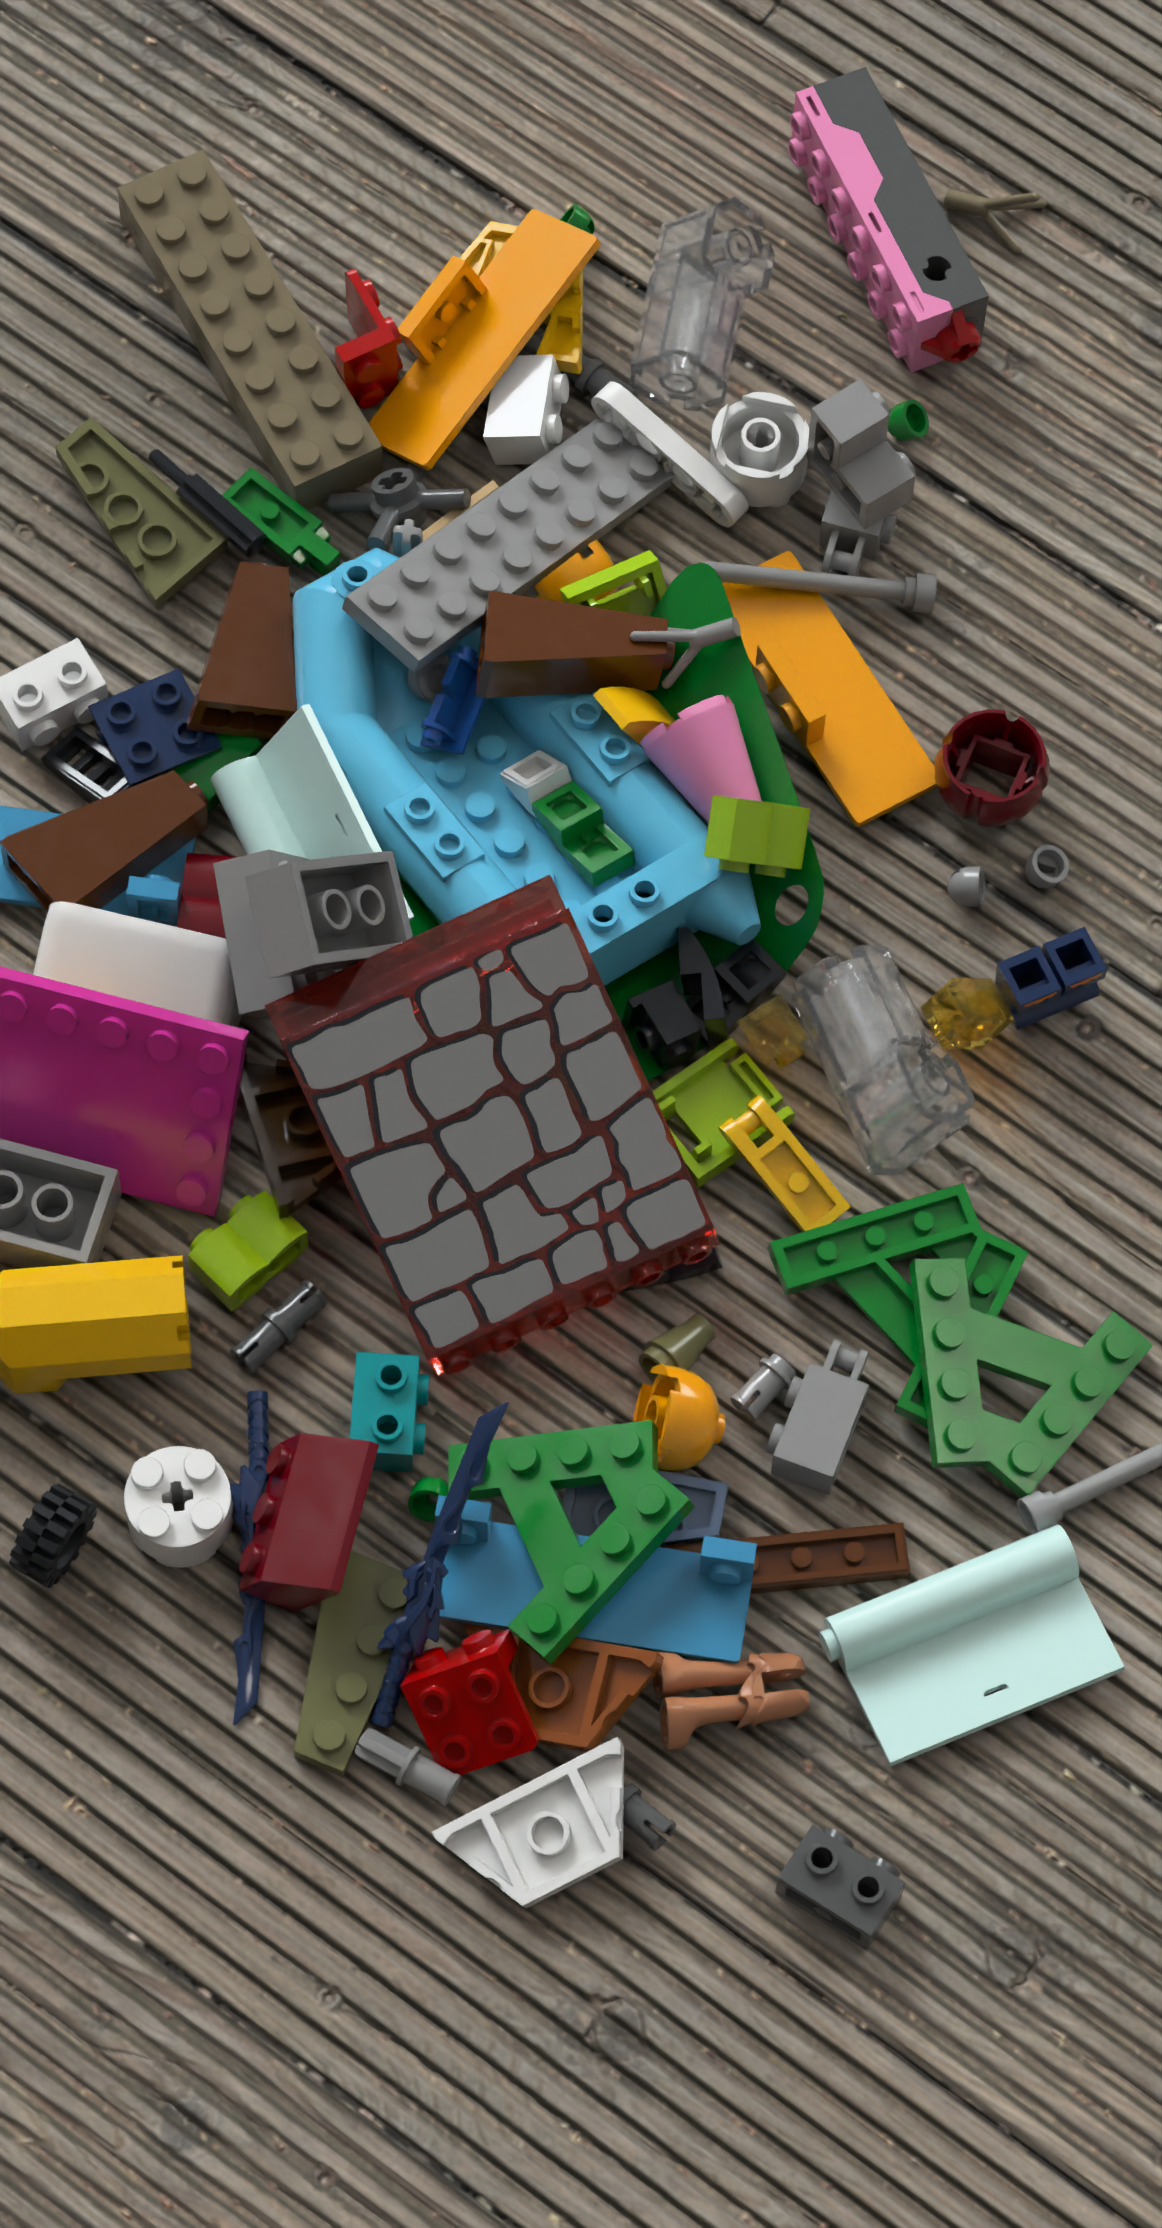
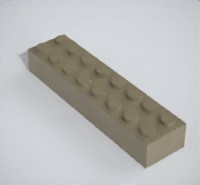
M202 149L118 187L121 221L280 489L304 508L310 510L327 502L331 493H347L373 481L375 477L383 472L381 443L205 151Z

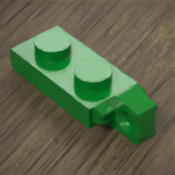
M249 468L222 495L267 535L265 545L290 564L293 563L302 569L308 563L313 570L322 576L334 571L341 565V553L328 543L331 540V535L324 529L323 521L253 468Z

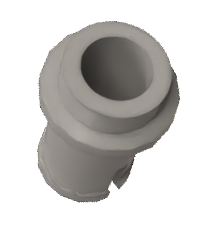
M772 1354L769 1359L761 1358L758 1371L730 1398L732 1404L740 1410L753 1395L756 1396V1400L743 1413L745 1417L752 1421H756L759 1418V1415L783 1389L789 1390L791 1380L796 1376V1372L790 1364L777 1354Z

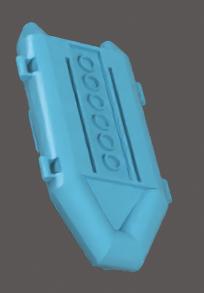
M374 548L354 560L342 563L334 571L295 592L293 597V627L297 710L303 705L310 704L382 852L393 850L398 875L455 942L442 954V958L453 970L464 965L468 968H473L478 978L480 992L487 989L485 976L488 973L500 969L509 970L517 978L525 991L542 1003L541 1009L518 1017L517 1019L521 1023L534 1018L546 1020L550 1029V1035L555 1036L549 1007L558 994L565 991L582 989L588 983L597 985L599 989L678 943L677 928L688 927L692 933L700 930L737 945L748 943L758 934L761 924L750 872L742 873L718 869L719 859L704 856L708 823L647 757L643 748L618 726L595 699L594 693L486 698L463 755L421 746L420 742L424 732L421 728V723L427 719L433 703L419 699L412 693L408 684L409 668L342 610L343 603L348 594L400 557L379 548ZM481 625L444 651L443 654L449 656L451 652L457 651L459 645H463L477 652L476 658H478ZM538 750L566 764L571 780L602 807L604 823L634 850L635 865L593 888L558 849L539 820L526 810L503 783L499 773ZM557 922L566 923L583 957L588 977L576 984L560 986L552 995L538 993L530 987L507 955L506 946L512 941L544 930ZM501 950L503 962L489 971L481 969L485 973L484 975L470 959L474 960L476 957L489 951ZM589 1035L572 1043H579L586 1039Z

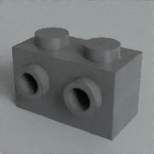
M812 1824L779 1875L775 1892L868 1950L901 1899L905 1882L898 1878L900 1876L899 1871L887 1861L875 1856L869 1860L853 1850L854 1844L839 1831L832 1828H826L823 1831Z

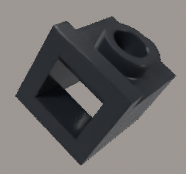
M673 980L629 998L621 1021L625 1031L634 1028L635 1038L639 1047L644 1053H651L659 1068L666 1065L669 1068H675L690 1060L695 1054L702 1032L700 1024Z

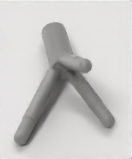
M732 617L692 630L668 627V631H633L630 634V639L632 641L689 642V648L662 681L663 688L668 689L703 647L739 637L741 631L737 619Z

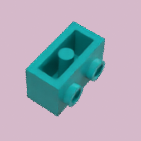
M356 1352L349 1439L366 1440L379 1444L373 1470L413 1473L414 1455H424L426 1424L417 1423L418 1405L428 1406L430 1374H420L419 1355Z

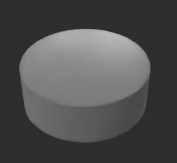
M441 653L415 673L409 669L408 684L416 697L433 703L436 694L441 693L443 689L441 682L450 663L448 655Z

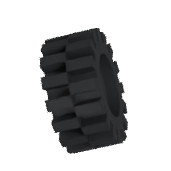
M59 1483L52 1485L50 1490L42 1495L40 1504L36 1503L32 1508L30 1518H26L23 1523L24 1529L16 1537L15 1543L17 1545L11 1550L10 1556L12 1558L9 1561V1565L45 1587L51 1588L53 1584H57L62 1574L65 1575L70 1569L72 1560L75 1561L80 1554L78 1551L81 1545H85L88 1539L86 1535L94 1525L92 1520L97 1515V1505Z

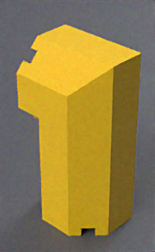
M183 1255L1 1271L0 1379L4 1382V1385L15 1394L57 1391L69 1378L192 1368L188 1301L184 1287L186 1279Z

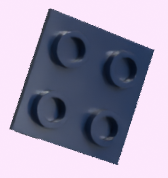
M179 668L88 706L98 726L96 734L99 742L104 746H109L130 787L222 749L215 733L187 730V719L195 696Z

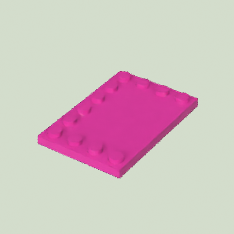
M0 966V1138L118 1169L122 1193L215 1217L221 1203L249 1031Z

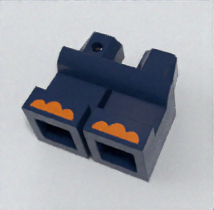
M1083 927L1044 943L1042 951L1037 946L998 962L994 988L1018 1030L1099 996L1097 981L1105 978L1108 969L1086 928Z

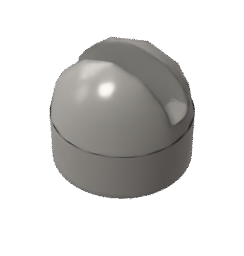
M1043 845L1030 854L1025 864V876L1037 888L1047 889L1054 887L1065 879L1069 872V862L1062 850L1053 845ZM1041 872L1054 873V875L1050 876Z
M982 866L960 868L951 875L947 890L950 898L957 905L983 907L985 900V878Z

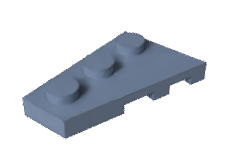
M658 1470V1473L686 1495L695 1506L660 1546L702 1541L704 1536L719 1538L729 1483ZM606 1484L565 1489L563 1506L577 1535L591 1536L616 1509Z

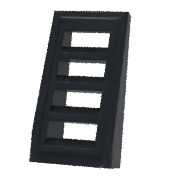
M75 727L41 757L43 765L89 804L130 788L111 750L78 727ZM82 749L86 751L72 766L67 764ZM97 762L99 763V764H98L94 769H92L86 776H84V774H85L91 767H93ZM111 775L114 776L104 786L100 787Z

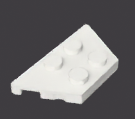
M615 1737L432 1831L438 1842L459 1856L521 1906L528 1908L623 1859L624 1745L621 1739Z

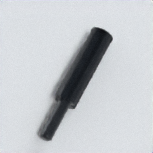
M159 449L150 452L149 461L179 487L176 490V494L246 557L250 558L262 549L267 541V535L197 473L193 476L191 474L187 475Z

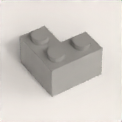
M859 379L812 408L807 459L863 529H866L912 501L916 472L909 458L902 452L897 454L887 441L890 417L887 403L878 392L874 391L871 393L862 380Z

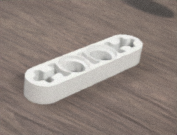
M610 381L591 399V405L601 420L613 423L622 431L623 438L633 446L639 445L653 456L657 463L660 461L664 465L666 473L671 471L675 474L671 483L718 524L724 527H731L749 509L747 499L729 479L625 387Z

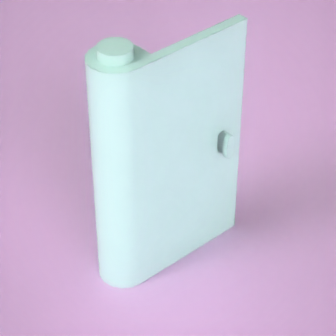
M310 704L301 706L257 755L236 760L222 767L210 779L246 855L270 849L312 860L382 852ZM404 897L410 922L414 918V915ZM365 966L334 970L338 979V992L335 996L350 989L354 985L352 978Z
M1058 1524L824 1619L826 1630L819 1632V1639L830 1662L838 1660L890 1767L1124 1672L1125 1669L1079 1580V1564L1073 1545L1065 1530Z

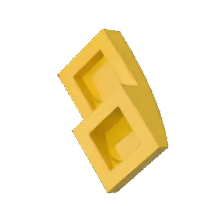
M631 687L600 688L593 694L595 699L618 726L639 745L642 739L661 723H664L666 728H668L675 722V719L655 697L642 690Z

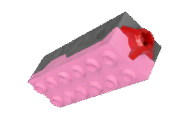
M867 68L855 70L796 92L794 113L790 114L792 138L787 142L790 158L795 167H803L808 177L807 186L813 202L817 206L823 205L828 215L827 224L833 240L836 243H843L848 253L847 262L852 276L856 281H863L868 291L867 299L872 314L877 320L882 318L888 328L887 336L892 352L897 358L903 357L911 373L944 360L958 363L969 359L981 347L989 296Z

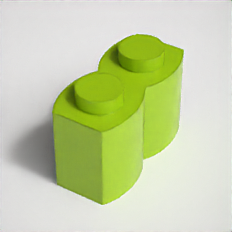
M713 795L704 856L719 859L718 869L749 873L751 863L756 864L754 872L756 874L785 878L786 868L802 869L810 808Z
M266 1190L255 1197L247 1195L240 1199L230 1210L227 1223L215 1230L213 1228L203 1230L192 1241L189 1248L191 1251L188 1254L189 1270L230 1311L239 1308L251 1299L271 1278L289 1267L308 1248V1232L291 1215L280 1218L274 1199Z

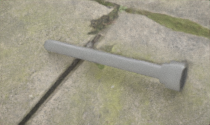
M714 561L703 562L715 569L724 583L902 601V606L911 607V612L932 614L935 603L937 579L936 575L915 573L914 577H905L904 581Z
M1162 1442L1055 1494L1051 1491L1041 1493L1037 1490L1030 1495L1018 1499V1511L1027 1530L1032 1535L1055 1526L1058 1521L1063 1519V1513L1162 1466Z

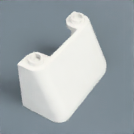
M61 901L50 904L33 975L238 1028L242 1015H239L225 938L71 902Z

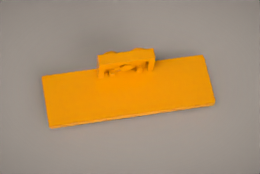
M532 209L480 277L465 260L453 255L398 327L401 339L418 359L369 422L370 427L382 445V449L426 471L432 469L601 246L598 238L539 210Z
M786 551L758 565L804 571L791 551ZM723 583L733 615L739 623L740 635L757 684L765 694L770 695L778 708L785 727L789 732H794L856 827H861L937 788L934 765L819 592Z

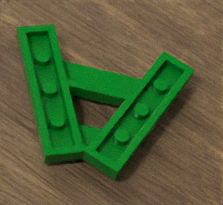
M964 1183L770 1242L768 1246L769 1255L785 1296L834 1281L914 1366L912 1374L893 1412L926 1428L928 1426L912 1287L890 1263L929 1251L938 1259L965 1258L970 1307L998 1317L1028 1254V1251L981 1229Z
M965 1258L914 1259L909 1265L932 1468L984 1466L1020 1498L1030 1495L1147 1354L1153 1344L1113 1311L1081 1348L972 1309L970 1307ZM978 1367L1045 1390V1392L1020 1422L985 1411L982 1408Z
M652 1420L492 1440L487 1456L483 1484L473 1487L467 1499L476 1500L503 1496L544 1586L508 1627L515 1636L549 1665L556 1660L695 1508L686 1495L658 1473V1428ZM468 1443L448 1446V1492ZM606 1484L616 1509L581 1545L556 1489Z

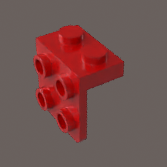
M354 268L345 272L348 320L358 338L335 347L336 370L358 407L367 409L380 403L398 385V371L403 369V364L397 351V345L401 344L402 341L394 320L390 316L384 318L378 309L380 301L372 282L369 279L362 281Z
M510 1629L494 1635L491 1630H483L467 1637L462 1641V1646L446 1652H444L443 1647H435L423 1652L421 1656L414 1658V1664L401 1684V1689L435 1763L453 1773L463 1775L532 1751L539 1741V1735L508 1668L518 1650L517 1643Z

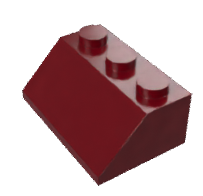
M299 1433L273 1448L266 1464V1472L270 1474L265 1493L258 1499L253 1512V1522L256 1523L253 1539L243 1551L239 1563V1570L243 1573L239 1591L293 1612L340 1593L379 1444L366 1440Z

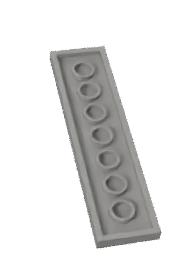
M598 417L348 594L343 603L342 610L415 673L482 624L489 590L515 595L524 594L570 557L586 549L588 544L601 538L667 490L675 474L671 471L666 473L664 465L660 461L657 463L656 459L639 445L633 446L623 438L622 431L613 423L604 422Z

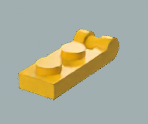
M757 1095L746 1104L748 1110L736 1120L730 1117L718 1127L726 1141L740 1154L802 1232L832 1223L851 1207L771 1106L760 1095ZM762 1126L771 1138L757 1148L749 1138V1135Z

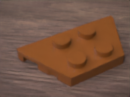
M465 1624L468 1637L483 1630H491L493 1635L505 1631V1629ZM513 1634L518 1650L508 1668L539 1735L538 1743L588 1752L601 1743L661 1668L664 1657L654 1651L575 1638L556 1660L549 1665Z

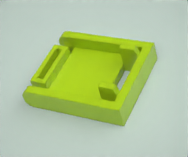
M650 550L560 588L561 596L565 603L645 616L651 615L667 590L659 559ZM632 580L634 582V585L597 601L594 599L595 596Z
M733 1038L727 1039L645 1096L651 1099L663 1123L666 1139L675 1149L681 1162V1169L697 1189L742 1158L726 1141L718 1127L730 1117L736 1120L748 1110L746 1104L757 1095H760L774 1111L783 1103V1096L746 1052L732 1061L729 1067L725 1062L731 1059L739 1050V1045ZM786 1106L776 1112L786 1126L796 1117L795 1112L790 1106ZM674 1115L699 1143L698 1146L693 1148L691 1154L665 1123ZM760 1126L749 1135V1138L758 1147L770 1139L771 1136L765 1128Z

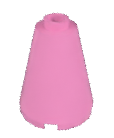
M723 694L717 695L677 713L680 719L676 720L668 728H666L664 723H661L640 742L647 757L708 824L713 795L762 801L735 706L729 696L725 698Z

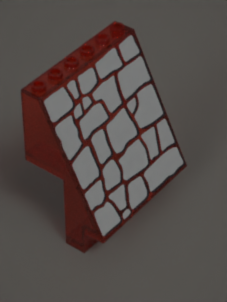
M550 875L264 1005L278 1034L284 1052L435 1376L443 1372L447 1375L459 1373L470 1367L474 1362V1358L491 1350L495 1353L509 1350L521 1341V1336L539 1328L543 1331L554 1329L565 1323L569 1319V1314L586 1306L590 1309L602 1307L614 1300L617 1292L634 1284L638 1287L652 1284L664 1275V1270L682 1262L685 1265L697 1263L708 1257L712 1252V1248L720 1245L711 1219L569 907H565Z

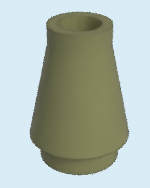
M694 1314L684 1323L645 1343L644 1352L639 1356L640 1366L653 1382L659 1374L651 1373L650 1370L653 1366L659 1364L680 1367L689 1371L707 1344L715 1338V1331L704 1317Z

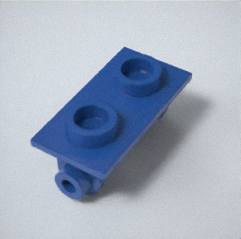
M459 645L456 652L450 653L448 657L450 663L441 682L443 689L440 694H436L427 719L421 723V728L424 730L420 742L421 746L459 755L464 754L486 698L475 696L478 658H476L477 652L472 648Z

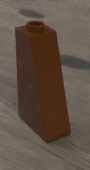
M240 561L228 590L188 715L187 730L271 739L297 711L289 568L261 562L249 563Z
M489 590L480 631L475 696L496 698L595 693L600 688L631 687L642 691L657 690L662 670L671 671L675 653V642L632 641L630 634L633 631H668V619Z
M171 771L5 837L0 841L3 865L47 913L50 904L61 901L101 909L127 889L130 876H145L208 828L207 806L209 802L204 792L193 781L186 783L175 771Z

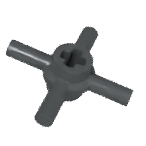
M409 462L406 468L389 469L375 477L371 484L373 492L331 493L328 498V506L332 513L372 512L378 521L366 544L370 550L379 548L384 551L393 535L394 526L404 525L405 519H411L415 521V527L419 528L427 519L426 510L467 509L470 507L471 495L468 489L427 490L425 485L420 483L426 470Z

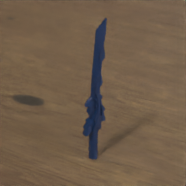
M262 1390L247 1393V1409H249L247 1413L249 1424V1468L246 1465L240 1466L239 1484L229 1483L236 1512L232 1515V1518L242 1536L243 1543L239 1550L241 1554H243L246 1546L252 1542L256 1523L253 1522L254 1508L260 1496L265 1493L270 1474L266 1472V1464L269 1458L268 1392ZM241 1579L238 1580V1587H240ZM239 1591V1594L245 1605L243 1634L234 1641L238 1687L233 1725H236L258 1702L265 1600Z
M505 1402L478 1418L443 1504L423 1561L411 1565L403 1571V1577L407 1579L403 1595L407 1596L406 1601L408 1603L404 1615L396 1618L384 1630L383 1634L385 1636L377 1646V1649L392 1648L390 1654L392 1656L387 1664V1672L384 1675L382 1688L377 1698L378 1703L375 1705L371 1718L372 1723L384 1727L392 1726L396 1713L395 1709L398 1706L400 1693L402 1692L401 1684L407 1675L410 1666L408 1664L412 1659L413 1652L417 1656H421L428 1638L434 1642L439 1640L440 1610L445 1609L442 1583L443 1578L449 1573L444 1565V1560L450 1544L460 1543L462 1512L471 1489L483 1484L490 1445L509 1402Z

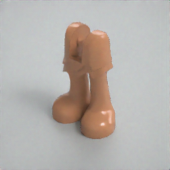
M655 1651L664 1657L661 1668L653 1676V1685L657 1699H663L660 1705V1730L666 1751L684 1748L688 1744L693 1731L701 1726L727 1721H739L736 1729L750 1724L753 1727L766 1721L790 1718L810 1709L809 1691L794 1689L766 1693L765 1684L797 1679L806 1673L803 1658L793 1653H750L747 1659H740L738 1663L720 1661H691L684 1659L676 1653ZM742 1685L736 1695L675 1697L693 1689Z

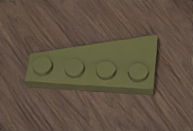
M92 417L55 447L57 458L156 609L162 606L228 548L227 539L184 502L174 490Z
M351 1550L340 1593L321 1601L294 1748L295 1758L344 1778L355 1754L356 1745L361 1735L365 1732L373 1715L375 1705L378 1703L377 1698L382 1688L384 1675L387 1672V1664L392 1656L390 1655L392 1648L377 1649L378 1643L385 1636L383 1634L384 1630L396 1618L404 1615L408 1603L406 1601L407 1596L403 1595V1589L407 1585V1579L403 1577V1571Z

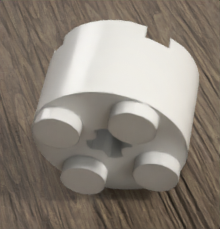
M752 392L743 395L742 400L729 407L728 404L725 405L718 412L714 420L711 434L710 464L743 493L749 506H770L776 508L784 506L800 488L806 476L809 426L806 420L804 422L802 417L796 412V406L782 396L767 392Z
M171 1446L156 1450L134 1463L124 1490L127 1522L134 1543L141 1551L143 1550L149 1556L155 1558L156 1562L169 1567H190L207 1561L216 1553V1550L224 1540L228 1538L233 1526L230 1484L224 1470L215 1460L214 1456L204 1449ZM184 1502L185 1510L174 1511L173 1504Z

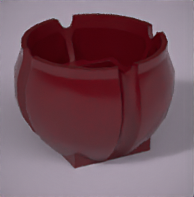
M995 709L973 712L958 721L943 738L942 748L937 752L934 765L935 781L939 793L948 808L962 819H967L970 816L976 818L978 825L984 827H1005L1024 818L1040 802L1042 791L1047 786L1050 774L1049 757L1042 737L1035 727L1021 716L1013 722L1009 721L1005 710ZM974 762L1015 778L1006 798L965 783Z

